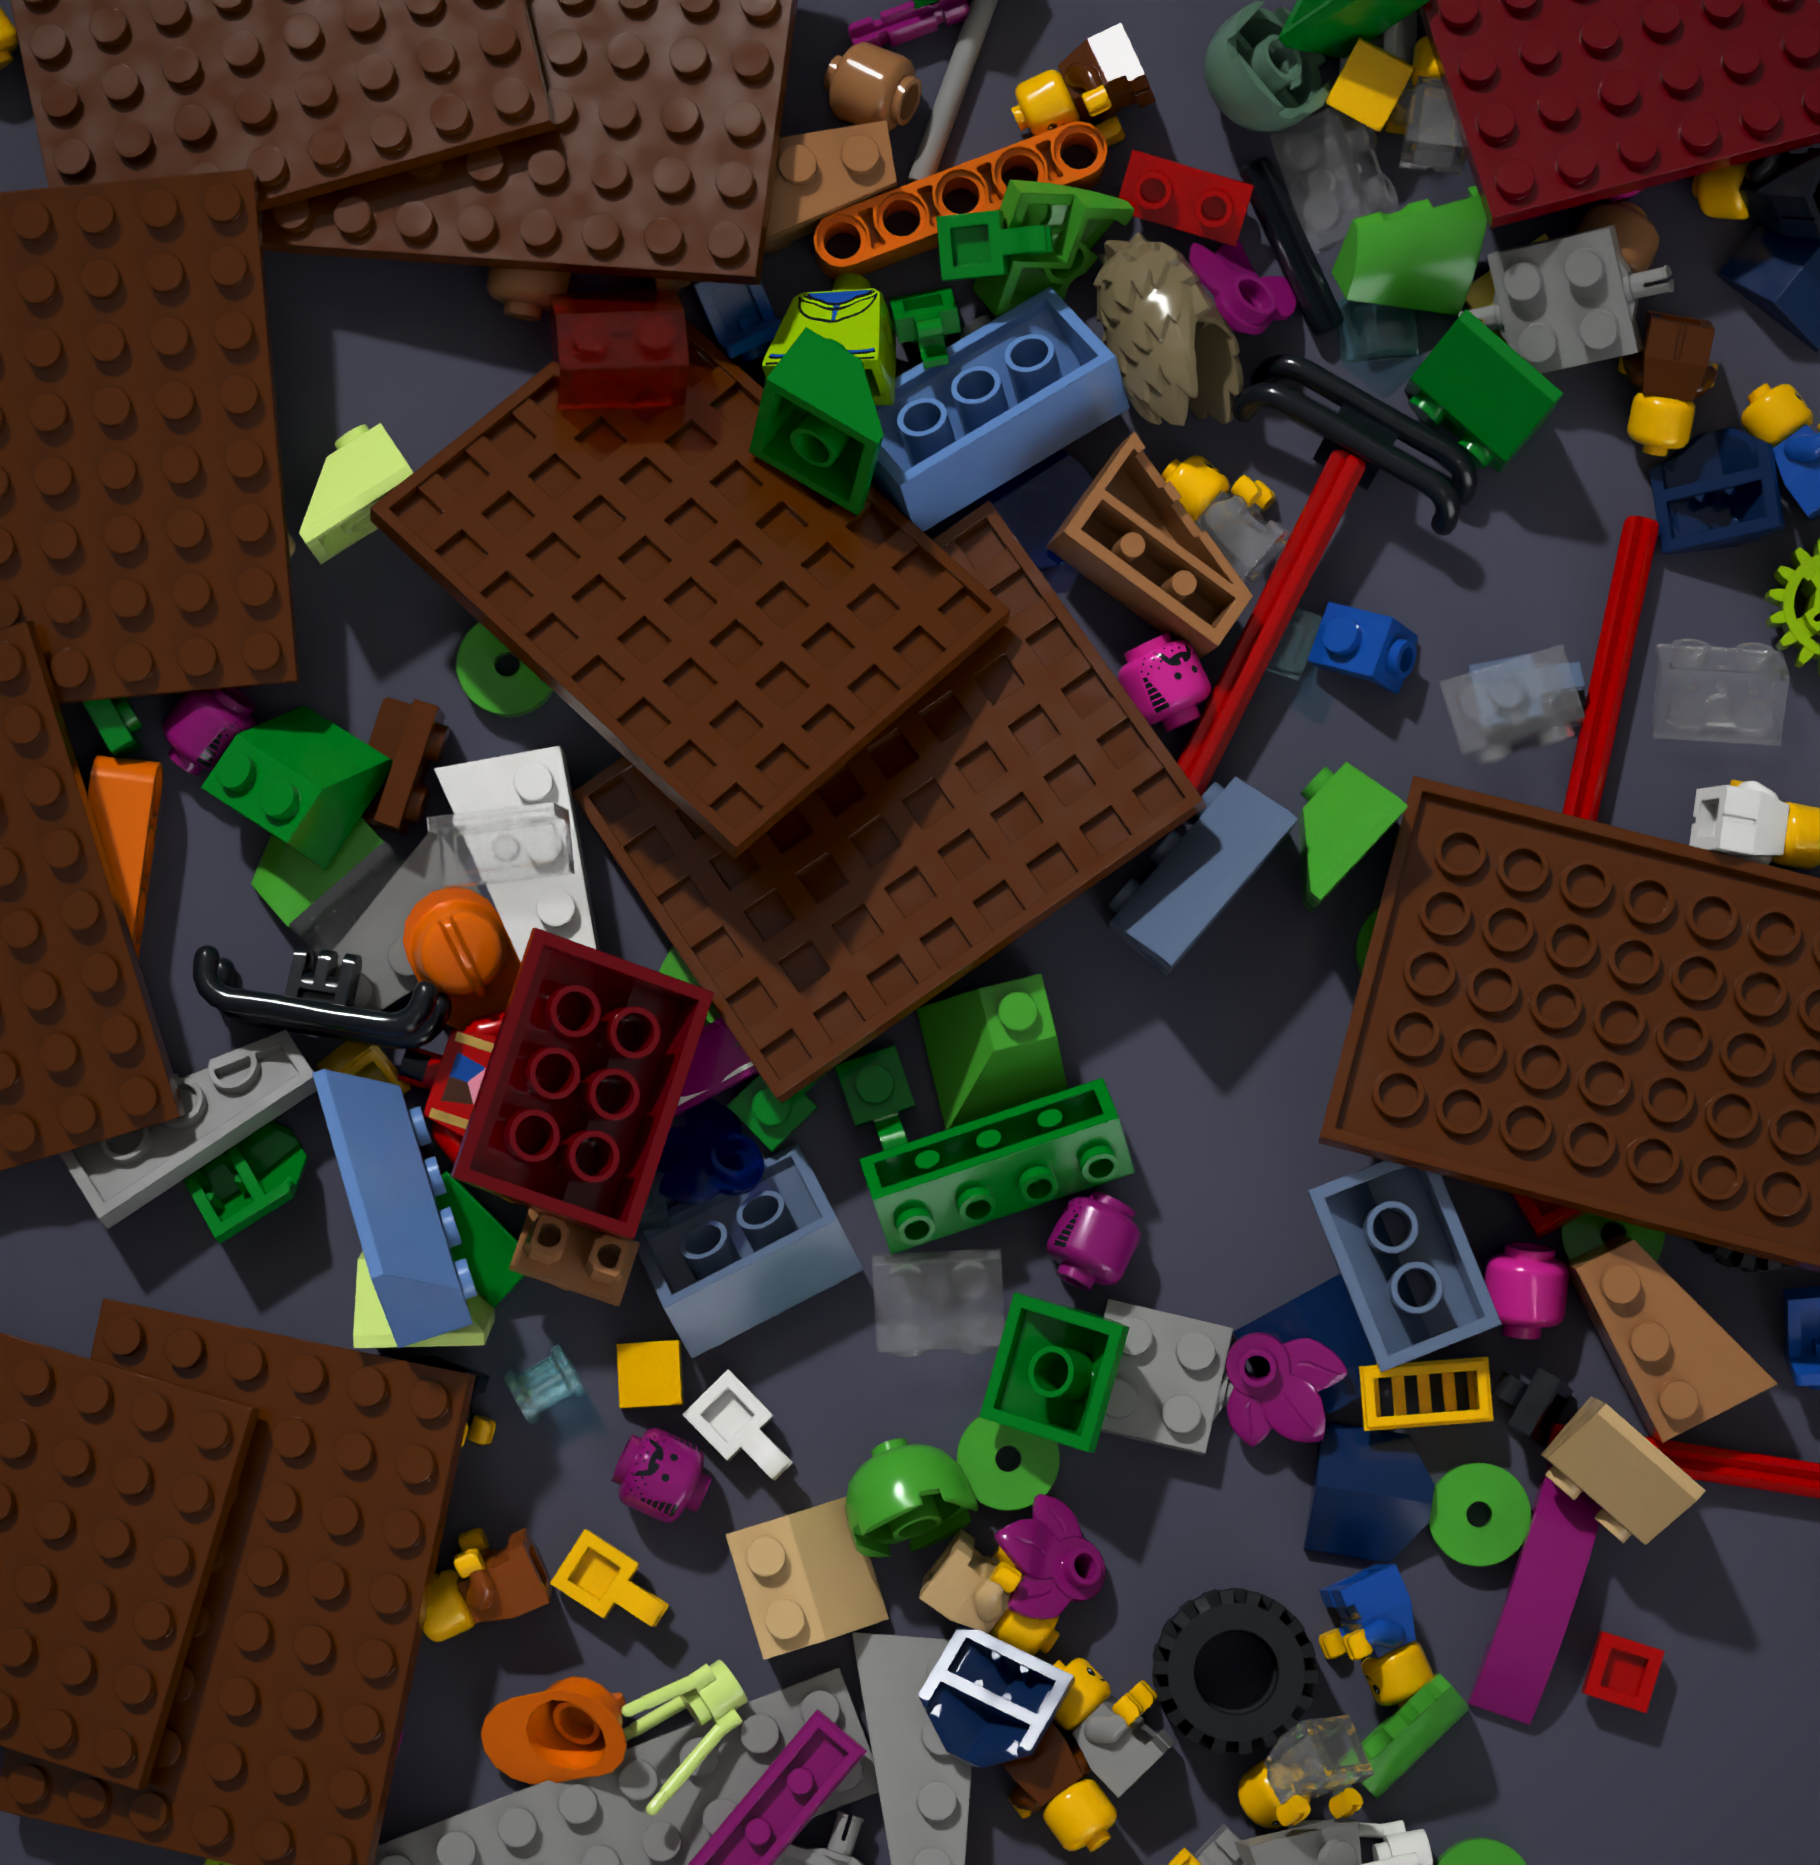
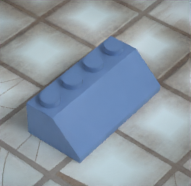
M1051 287L1046 288L947 347L946 352L949 365L924 369L923 364L920 363L895 378L894 405L875 406L884 437L872 479L881 494L920 530L926 531L1129 409L1130 406L1116 356Z
M327 1069L313 1072L312 1075L369 1274L397 1347L401 1348L472 1325L473 1321L466 1299L478 1296L467 1259L454 1261L451 1247L462 1244V1240L451 1207L439 1210L436 1196L447 1193L436 1156L424 1159L420 1146L432 1143L421 1106L408 1109L400 1085Z

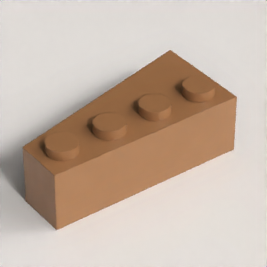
M887 120L779 138L764 253H774L790 246L791 242L815 232L820 221L835 211L897 188ZM655 278L658 295L663 299L680 293V289L691 285V281Z

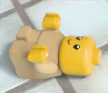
M960 1529L923 1577L919 1599L950 1621L989 1633V1635L1032 1656L1039 1650L1044 1654L1049 1652L1060 1635L1054 1629L1059 1615L1052 1619L1037 1620L1020 1616L1008 1608V1600L1011 1592L1020 1583L1022 1573L1016 1569L1015 1564L999 1545L991 1557L983 1556L974 1548L975 1538Z

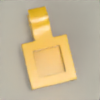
M584 1529L550 1582L551 1585L603 1619L608 1617L615 1604H617L649 1626L656 1627L670 1606L661 1598L631 1581L641 1563L588 1529Z

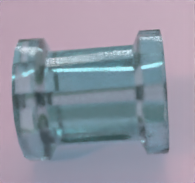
M560 1343L551 1348V1355L519 1374L511 1370L503 1375L517 1405L531 1425L540 1420V1412L574 1394L579 1398L587 1394V1390L578 1372Z

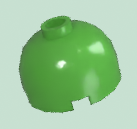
M903 1438L892 1439L873 1448L871 1451L872 1458L864 1462L849 1481L845 1504L848 1528L855 1549L863 1556L878 1558L892 1556L888 1544H896L911 1539L909 1547L911 1552L943 1541L956 1534L960 1529H964L972 1521L968 1509L978 1511V1504L971 1484L962 1467L942 1449L926 1444H908V1441Z

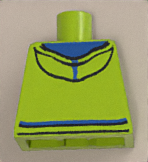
M846 273L839 275L835 279L832 291L805 292L795 296L763 359L762 369L765 377H768L807 327L826 339H832L841 343L851 354L862 360L875 406L894 405L896 335L882 292L871 288L869 281L863 276L855 273Z

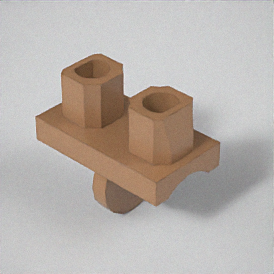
M529 1208L508 1270L555 1285L556 1288L567 1292L570 1290L619 1307L640 1243L630 1239L603 1235Z

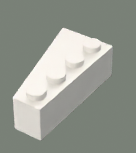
M561 746L434 768L520 962H522L532 928L547 931L600 951L574 799L571 794L572 788L567 759Z

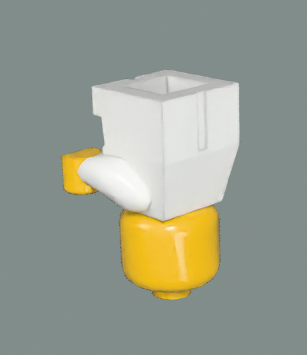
M1733 779L1730 781V785L1696 789L1693 812L1696 822L1692 824L1690 846L1769 865L1772 861L1780 865L1811 870L1820 865V808L1792 802H1782L1775 792L1757 781L1744 782Z

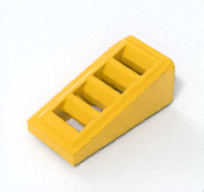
M1488 1357L1408 1362L1383 1372L1379 1371L1377 1365L1358 1366L1364 1431L1494 1421ZM1466 1371L1469 1409L1457 1410L1454 1372ZM1441 1373L1444 1411L1432 1412L1429 1374ZM1416 1375L1418 1414H1407L1404 1376ZM1391 1377L1393 1416H1381L1378 1378Z

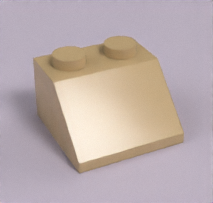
M1592 1396L1540 1454L1553 1465L1545 1476L1574 1501L1584 1492L1602 1508L1594 1519L1623 1544L1633 1535L1637 1540L1647 1545L1698 1501L1706 1491L1609 1405Z
M846 1497L726 1534L763 1660L814 1645L889 1619L871 1558L863 1556L855 1549L846 1518Z

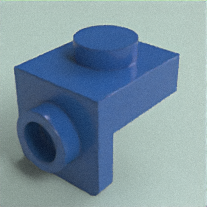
M702 281L690 282L717 347L729 359L739 356L741 362H747L767 353L782 321L775 317L761 281L760 285Z
M1328 601L1307 661L1317 668L1371 681L1386 692L1398 694L1404 678L1411 673L1415 665L1418 636L1393 617Z
M1820 1286L1783 1289L1785 1362L1795 1385L1820 1390Z

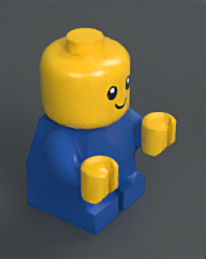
M1765 383L1747 396L1750 405L1743 411L1741 423L1749 435L1772 444L1774 458L1786 488L1805 514L1812 521H1815L1820 517V423L1817 426L1819 432L1816 434L1810 428L1814 415L1792 385L1780 384L1771 389L1768 383Z
M1396 1564L1371 1565L1319 1590L1325 1607L1335 1608L1341 1618L1340 1627L1319 1635L1318 1641L1324 1657L1332 1660L1345 1653L1348 1654L1351 1660H1360L1366 1657L1362 1662L1361 1669L1374 1700L1385 1707L1397 1704L1400 1709L1434 1674L1422 1646L1415 1641L1411 1598Z

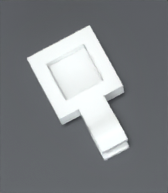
M729 1369L682 1414L727 1461H730L743 1449L772 1480H776L793 1464L790 1458L761 1430L775 1416Z

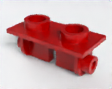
M1133 149L1118 198L1126 200L1135 209L1134 217L1236 247L1254 185Z

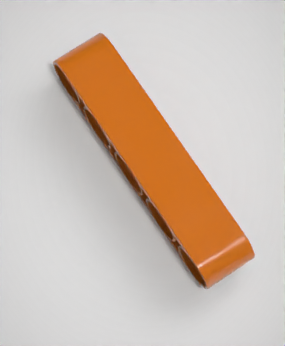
M1081 121L1068 123L835 211L824 217L816 227L814 247L817 264L822 272L832 279H836L839 275L846 273H855L863 276L937 248L939 243L936 217L957 214L948 210L944 205L943 199L946 195L957 189H964L973 193L978 200V204L968 213L1000 210L1007 186L1002 181V177L1006 171L1014 167L1029 169L1037 178V182L1089 190L1097 185L1104 175L1107 158L1106 139L1101 131L1090 123ZM1079 144L1089 148L1096 159L1087 168L1074 169L1064 163L1061 158L1062 152L1071 145ZM905 211L917 218L919 226L910 235L900 237L887 231L884 226L886 219L895 212ZM836 234H850L859 241L860 248L855 255L850 258L839 259L834 258L825 249L826 244Z
M96 755L91 770L88 800L139 961L162 795L163 765L161 762Z

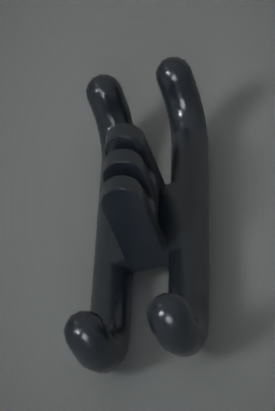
M1277 354L1265 359L1255 369L1251 377L1252 386L1247 387L1233 404V415L1238 421L1250 422L1257 415L1258 411L1263 408H1272L1280 411L1324 436L1312 460L1324 466L1331 452L1335 449L1350 452L1366 463V469L1358 483L1359 487L1368 491L1381 469L1424 493L1432 500L1435 506V513L1431 520V527L1436 534L1442 536L1449 535L1456 528L1461 512L1460 506L1467 505L1473 499L1478 483L1475 464L1465 450L1448 438L1306 358L1292 354ZM1282 379L1298 382L1341 408L1335 414L1297 391L1277 382ZM1397 439L1447 468L1452 475V484L1437 471L1393 447Z
M211 945L201 946L194 955L193 980L199 995L210 1006L217 1008L226 1018L241 1024L283 1031L287 1030L289 1032L393 1049H417L432 1042L444 1030L452 1010L450 997L445 993L439 992L437 985L429 980L420 981L416 984L409 1004L398 1012L388 1013L353 1007L362 970L361 955L346 953L343 958L340 975L335 977L338 965V953L336 951L322 949L318 957L315 973H311L314 950L312 947L298 945L294 952L284 996L234 988L235 967L233 962L225 957L220 958L218 950Z

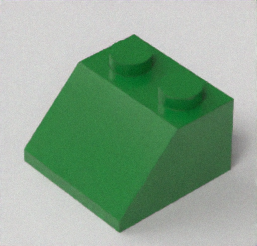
M1467 309L1458 317L1410 377L1404 390L1412 397L1408 405L1423 421L1435 428L1442 423L1460 439L1456 444L1467 452L1477 467L1485 469L1489 464L1498 473L1503 470L1545 423L1563 395V392Z
M806 327L766 378L749 453L857 516L865 506L884 437L862 360L851 354L841 343L832 339H826Z
M303 705L236 734L201 788L239 815L326 870L389 776L393 760Z

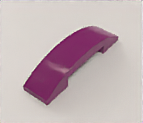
M1548 1461L1531 1510V1522L1491 1642H1487L1467 1702L1468 1704L1528 1725L1531 1724L1564 1638L1600 1524L1594 1517L1602 1509L1584 1492L1574 1501L1545 1476L1547 1471L1553 1466Z

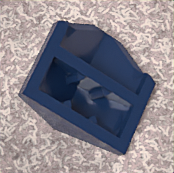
M1756 225L1717 276L1817 353L1820 349V239L1787 237Z
M1733 427L1694 436L1685 447L1676 451L1666 461L1657 463L1649 470L1656 519L1659 524L1658 532L1661 552L1664 555L1737 547L1785 528L1773 446L1766 441Z
M1341 1274L1332 1277L1233 1331L1237 1340L1244 1335L1255 1332L1270 1334L1282 1343L1299 1338H1311L1334 1351L1342 1359L1348 1372L1342 1380L1318 1392L1322 1398L1325 1413H1332L1360 1398L1358 1366L1377 1365ZM1252 1356L1248 1359L1257 1377H1262L1269 1373L1270 1364L1267 1359L1262 1356Z
M1326 1422L1325 1435L1318 1445L1303 1549L1391 1562L1429 1523L1434 1483L1408 1434L1382 1430L1364 1431L1363 1427Z
M959 1624L918 1696L946 1752L966 1764L981 1769L1033 1755L1073 1686L1075 1678L1074 1675L979 1629L976 1630Z

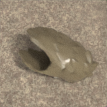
M1141 233L1135 234L1129 242L1107 240L1104 244L1105 252L1100 255L1103 267L1093 283V286L1097 289V322H1101L1104 328L1102 342L1116 356L1127 399L1142 418L1149 423L1161 425L1163 418L1172 425L1184 426L1188 407L1199 420L1207 418L1208 413L1223 425L1231 422L1234 416L1233 404L1235 396L1243 392L1242 366L1237 355L1240 349L1234 333L1227 321L1219 313L1213 299L1210 298L1200 283L1199 276L1178 250L1163 242H1148Z

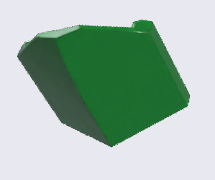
M270 1121L184 1178L183 1182L214 1238L221 1244L294 1198L308 1162V1157L291 1129Z

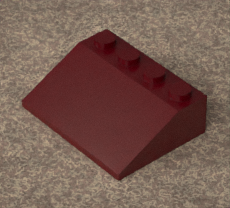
M532 928L450 1177L579 1227L615 1238L634 1239L714 992L547 931Z

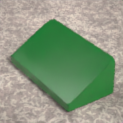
M445 1171L442 1177L447 1193L436 1196L439 1210L451 1207L460 1233L462 1244L451 1247L454 1261L467 1259L476 1290L495 1308L526 1277L525 1275L508 1270L518 1240L458 1180L451 1178L450 1172Z

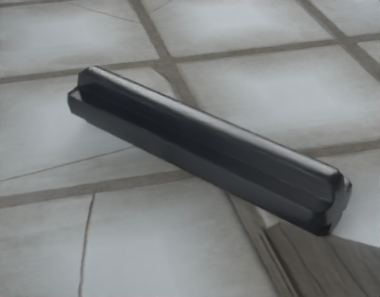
M1262 157L1249 162L1240 169L1243 182L1254 185L1251 199L1313 333L1319 335L1334 330L1344 322V317L1271 159Z

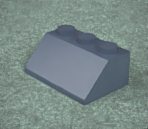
M1236 776L1225 789L1216 781L1202 796L1206 807L1196 813L1199 819L1184 836L1173 830L1150 856L1149 859L1158 866L1141 885L1134 878H1131L1108 905L1116 913L1110 921L1108 928L1166 977L1285 840L1298 820L1289 810Z
M799 1143L639 1224L635 1238L632 1239L640 1243L637 1252L666 1314L691 1358L723 1344L727 1340L864 1270Z
M1384 1160L1307 1191L1380 1372L1502 1324L1442 1175Z

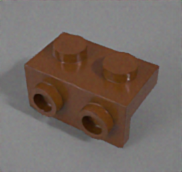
M390 697L383 699L368 745L393 760L389 776L361 816L369 825L406 836L411 821L415 823L420 822L430 792V787L423 785L431 761L439 763L450 732V726L443 724L446 716L439 706L414 699L413 704Z

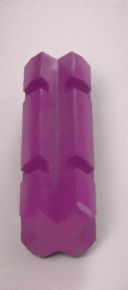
M911 0L879 12L880 18L874 21L869 16L851 23L848 26V36L852 46L860 42H868L882 48V45L889 43L892 48L937 31V26L940 23L945 22L948 27L964 21L969 13V5L967 0H940L915 9Z

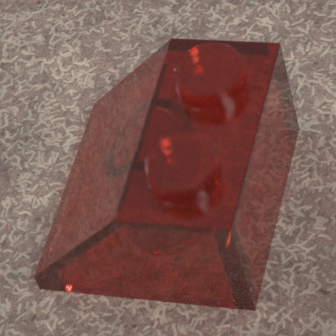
M676 290L560 293L549 295L557 410L685 405L689 355L685 313Z

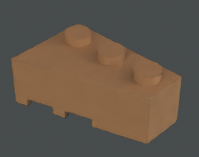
M1133 432L1115 448L1046 548L1162 634L1169 633L1173 641L1186 640L1190 642L1198 658L1201 659L1220 645L1253 595L1207 531L1201 532L1180 503L1181 495L1170 481L1165 482L1143 450L1146 447L1136 433Z
M1618 1235L1565 1262L1570 1272V1279L1649 1436L1664 1443L1778 1384L1634 1239Z

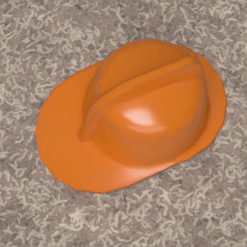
M448 887L429 893L414 905L407 917L404 927L403 945L407 960L418 982L424 980L432 981L437 985L439 992L445 993L450 997L452 1010L446 1024L459 1031H464L466 1025L473 1018L506 1010L521 962L499 913L488 899L471 889Z
M578 1676L558 1680L542 1692L513 1697L497 1704L485 1717L481 1731L484 1752L500 1771L512 1779L528 1784H538L547 1780L559 1783L612 1773L624 1761L627 1748L622 1728L623 1718L621 1712L622 1707L626 1704L623 1693H611L600 1683Z

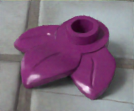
M1239 240L1236 247L1224 244L1215 253L1196 242L1191 245L1189 253L1190 265L1199 276L1200 282L1214 296L1215 305L1231 330L1250 335H1259L1269 327L1272 321L1286 320L1295 311L1297 297L1289 279L1280 276L1259 278Z
M1255 1332L1244 1335L1231 1346L1226 1359L1227 1376L1234 1386L1227 1404V1415L1230 1425L1236 1434L1251 1447L1260 1443L1268 1435L1271 1428L1293 1441L1305 1443L1319 1442L1323 1440L1325 1435L1326 1415L1322 1398L1318 1392L1342 1380L1347 1375V1367L1334 1351L1311 1338H1299L1282 1343L1279 1339L1267 1333ZM1252 1356H1262L1269 1362L1270 1371L1262 1377L1253 1376L1246 1368V1361Z
M1038 1494L1033 1502V1519L1013 1522L996 1532L994 1537L1009 1559L1024 1574L1018 1586L1010 1594L1008 1608L1016 1614L1029 1619L1046 1620L1060 1615L1069 1602H1083L1096 1596L1104 1585L1106 1570L1099 1550L1082 1537L1077 1518L1071 1509L1057 1498ZM1075 1561L1080 1568L1081 1577L1077 1574L1075 1570Z

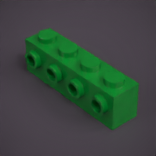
M1104 1078L859 1159L890 1254L923 1245L927 1242L1135 1173L1121 1122Z

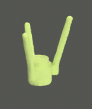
M720 1659L710 1666L704 1664L690 1675L643 1695L641 1698L622 1707V1714L625 1717H631L646 1709H651L669 1701L625 1727L623 1730L626 1742L686 1708L700 1726H703L710 1720L715 1724L648 1803L646 1812L649 1815L657 1814L727 1733L743 1723L736 1710L748 1702L747 1697L732 1672Z

